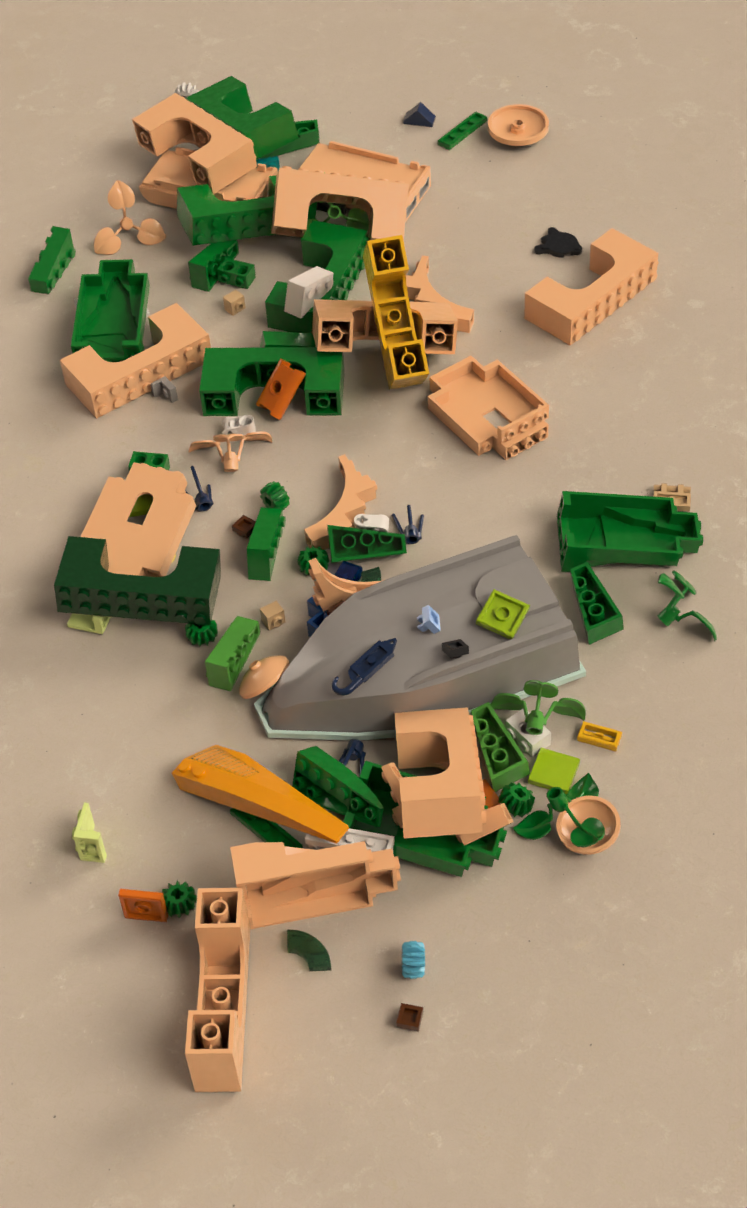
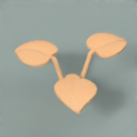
M116 180L108 193V203L110 206L117 210L123 209L124 217L120 220L121 227L115 233L110 227H105L97 233L94 241V251L96 254L111 255L118 252L121 247V239L116 235L122 229L129 230L135 228L140 230L137 238L145 245H155L166 238V234L157 220L152 218L145 219L141 222L140 228L133 225L132 220L126 216L125 207L129 208L134 205L135 196L131 188L122 181Z
M252 432L244 436L242 434H219L213 436L214 441L202 440L192 442L189 447V453L201 448L217 447L221 462L224 463V471L234 472L238 471V461H240L244 441L263 440L272 443V436L267 432ZM241 440L236 455L235 452H231L230 441ZM227 441L228 452L224 456L220 448V442Z

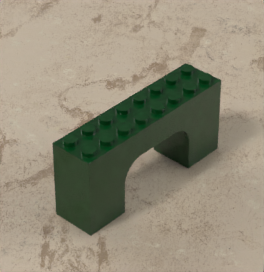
M68 536L54 583L57 612L211 625L221 579L220 549L182 546L177 567L172 573L163 577H149L108 572L109 561L106 539Z

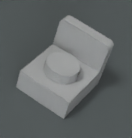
M165 376L151 383L154 397L163 394L172 403L178 400L176 387Z

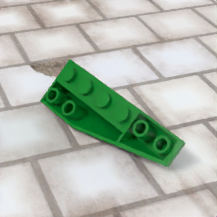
M317 746L297 751L292 787L322 808L344 816L346 812H351L355 814L354 819L375 827L381 826L384 807L375 794L355 773Z

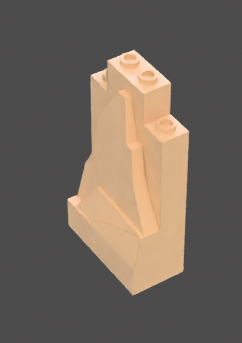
M365 841L320 850L286 847L284 842H255L230 847L237 888H243L250 929L372 907V898L376 897V894L398 890L397 881H401L398 856L394 857L392 848L371 852V849L367 850Z

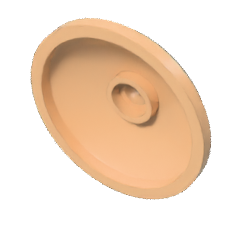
M276 655L252 662L239 687L240 696L244 699L253 698L274 685L289 666L287 657Z
M582 796L568 803V808L580 824L590 817L602 822L605 828V835L596 844L588 847L575 846L570 840V835L577 828L576 824L566 811L560 812L558 815L556 828L561 842L568 849L579 854H596L608 849L616 841L620 833L621 822L618 811L609 801L601 797Z

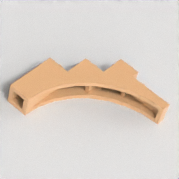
M422 255L420 262L418 261L416 264L415 272H412L411 276L406 275L409 299L414 300V302L449 303L458 320L457 331L470 333L474 323V309L450 302L432 287L427 277L429 256Z
M345 454L338 457L339 470L345 480L342 497L336 507L326 517L304 529L305 541L309 548H312V546L315 548L321 546L322 550L329 548L327 525L355 528L353 524L354 517L358 514H365V503L376 499L377 485L375 481L371 480L368 475L362 476L359 471L357 472L352 460H348Z
M316 558L309 560L311 569L308 571L312 580H315V586H313L315 595H312L316 606L320 605L323 612L329 610L341 600L345 602L354 593L381 582H359L342 579L324 569Z
M388 763L381 767L383 770L381 774L385 783H389L392 789L390 792L392 799L395 803L398 802L399 806L392 809L394 813L392 814L393 820L397 826L403 828L399 778L403 777L394 763ZM505 803L484 809L486 812V824H482L483 833L456 834L460 843L463 842L465 846L513 823Z

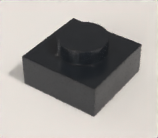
M461 639L442 643V651L450 658H460L462 655L469 654V646Z

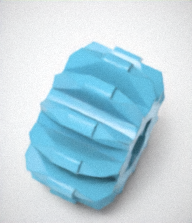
M417 941L404 942L401 956L402 975L404 978L410 979L422 978L425 974V945L423 942Z

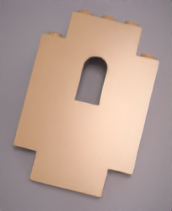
M469 356L429 377L430 391L433 394L428 396V409L478 456L494 449L505 460H508L548 438L549 424L545 420L549 418V404L498 359L483 367L476 359ZM496 410L510 424L504 427L498 426L496 429L483 416Z
M134 462L126 480L120 477H108L81 537L106 539L109 561L108 572L149 577L166 576L196 508L193 496L185 491L187 481L184 474L179 471L173 472L162 467L156 468L145 463L139 464ZM143 494L151 495L153 502L143 524L127 522L137 498Z

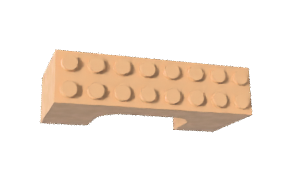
M174 93L132 119L138 144L156 157L181 143H192L198 146L200 149L188 156L194 182L199 185L208 184L213 194L257 167L256 155L253 149L254 144L250 138L232 129L231 126L226 125L177 93Z
M283 166L279 168L276 176L271 234L303 237L307 230L309 206L315 202L323 201L361 207L369 218L368 237L370 240L402 235L404 241L409 184H404L405 182L403 181L388 182V179L373 180L372 177L357 178L356 175L352 174L341 176L340 173L336 172L326 174L321 170L310 172L305 168L295 170L292 167Z
M611 228L591 243L589 270L601 277L583 289H570L549 277L544 278L525 293L524 319L571 346L656 280L658 252Z
M314 299L312 333L317 351L352 352V344L355 340H379L372 301ZM410 302L417 340L423 339L425 353L455 354L458 320L450 304Z
M177 303L148 316L152 342L155 345L124 361L107 362L90 345L60 359L65 385L96 419L152 391L151 383L165 376L169 381H172L203 365L205 348H211L209 334Z
M468 707L394 713L398 768L437 767L445 770L436 775L399 778L404 838L483 833L482 824H486V812L484 810L485 794L483 791L473 715H469Z
M198 888L195 931L200 951L197 1010H188L185 1056L195 1092H241L250 945V924L243 888Z

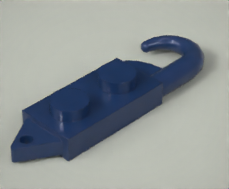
M393 638L376 642L350 666L348 675L352 682L345 688L340 689L337 687L339 677L336 676L331 684L332 690L341 696L349 695L363 682L365 683L394 657L393 652L397 639Z

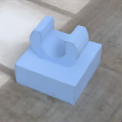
M429 605L422 607V615L417 617V620L422 624H419L417 628L421 632L429 629L433 634L441 631L439 614Z

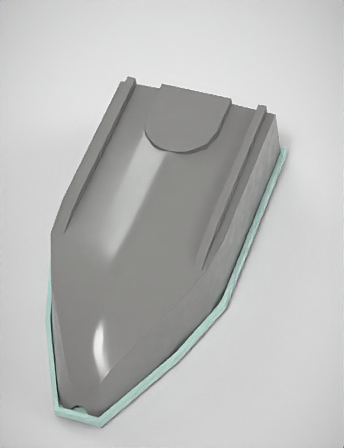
M515 535L394 576L354 593L322 621L276 684L254 703V708L268 738L357 739L360 741L396 738L394 713L468 707L469 715H471V710L487 702L491 704L493 698L499 693L515 694L521 699L532 696L524 692V684L529 680H538L560 686L585 677L586 670L579 660L577 634L573 630L572 621L567 619L562 612L558 599L532 558L528 557L521 547L518 536ZM493 589L530 605L528 613L511 640L476 624V619ZM427 605L434 609L440 617L441 631L435 634L429 629L421 632L417 628L419 624H422L417 620V617L422 615V607ZM393 638L397 639L393 652L394 657L365 683L363 682L349 695L341 696L332 690L331 684L336 676L339 677L337 687L340 689L345 688L352 682L348 675L350 666L379 640L382 642ZM461 639L469 646V654L462 655L460 658H450L442 651V643Z

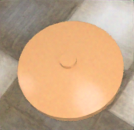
M524 104L501 107L494 111L488 119V132L491 137L500 143L511 146H525L536 143L546 136L549 129L547 115L536 107Z

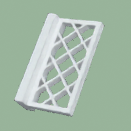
M351 828L348 829L337 844L310 834H306L305 843L312 850L365 841L367 850L371 849V852L391 848L393 851L395 842L394 836Z

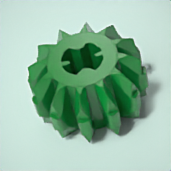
M270 482L260 490V498L263 500L266 508L285 510L290 505V497L287 495L284 486H281L279 482Z
M314 546L312 548L305 547L304 551H300L297 561L301 572H305L306 576L310 575L308 571L311 569L309 560L314 558L327 570L330 560L326 550H322L321 546L318 548Z
M211 620V625H185L186 638L192 645L198 643L199 647L202 644L208 646L209 642H214L215 637L218 636L215 620Z
M511 782L502 788L498 802L500 804L505 803L513 817L517 815L523 817L531 812L535 797L532 796L533 791L527 790V786L523 787L520 783L515 785Z
M177 880L176 885L169 883L168 889H162L167 912L170 917L177 914V917L180 919L181 914L189 915V910H195L197 896L195 895L194 888L189 886L186 881L180 885V882Z

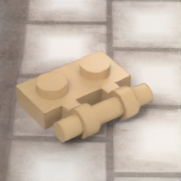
M661 483V485L654 484L653 497L673 498L677 511L690 512L691 487L684 486V484H678V486L667 485V483Z

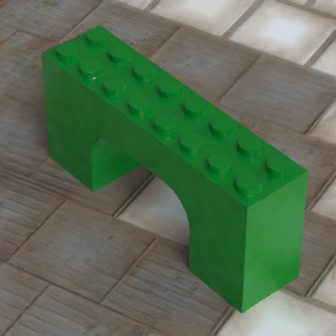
M229 76L186 97V100L202 108L205 112L221 120L226 125L231 126L232 129L240 132L245 137L250 138L254 144L253 149L256 160L299 138L292 110L278 102H274L256 112L250 113L253 109L246 84L233 76Z
M277 175L269 176L268 197L234 202L222 201L214 196L208 184L177 188V217L192 246L277 235L271 234ZM317 202L309 206L308 219H316Z
M312 220L301 239L303 265L309 267L318 266L334 273L332 288L320 300L348 299L349 292L353 290L354 282L358 280L360 271L365 267L363 252L367 241L370 240L367 230ZM277 281L265 301L268 328L287 332L312 333L313 307L302 318L284 312L288 283Z
M316 347L205 348L199 389L203 416H238L242 393L250 388L265 387L280 358L291 363L290 368L293 370L297 369L306 373L299 388L305 392L307 416L342 415L345 375L343 352L317 351Z

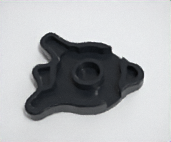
M550 227L548 235L541 237L542 244L534 248L536 254H551L564 258V254L571 253L570 256L582 253V246L574 235L560 232L555 227Z

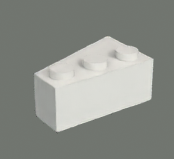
M316 266L288 280L284 312L302 318L313 307L314 299L320 300L332 288L334 273Z

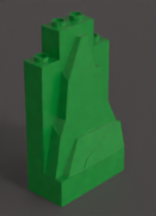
M133 259L100 260L98 274L81 275L71 341L72 354L90 345L103 360L107 362H121L144 351L143 337L150 283L148 273H135Z
M562 491L556 516L561 572H570L571 568L588 562L591 567L613 563L677 566L679 559L683 557V552L698 553L699 547L703 545V535L700 534L701 521H698V514L693 512H677V506L674 505L673 498Z
M365 761L359 778L369 787L384 807L381 826L375 827L354 819V813L346 812L343 822L349 828L394 836V857L398 856L400 859L459 877L463 876L464 869L469 870L471 861L492 867L494 859L499 860L502 848L498 846L500 842L504 843L507 830H504V827L465 846L463 842L460 843L456 835L404 838L403 828L397 826L392 817V814H394L392 809L399 806L398 802L395 803L391 797L390 792L392 789L389 783L387 784L383 780L381 774L383 772L382 765ZM399 771L402 777H416L415 775Z

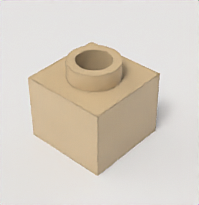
M236 289L223 297L224 308L232 316L246 308L244 295Z
M277 601L260 608L261 621L269 631L286 623L284 609Z

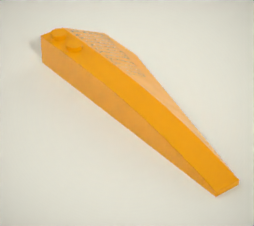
M214 745L184 758L172 772L178 787L182 791L336 844L349 829V826L248 755Z

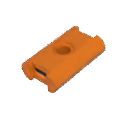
M281 358L255 404L258 407L269 409L271 411L270 415L279 420L282 419L306 375L303 371L290 368L291 363Z

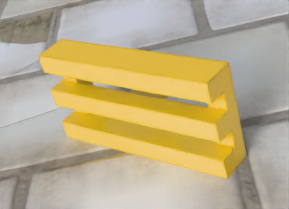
M583 721L577 741L616 752L622 732Z

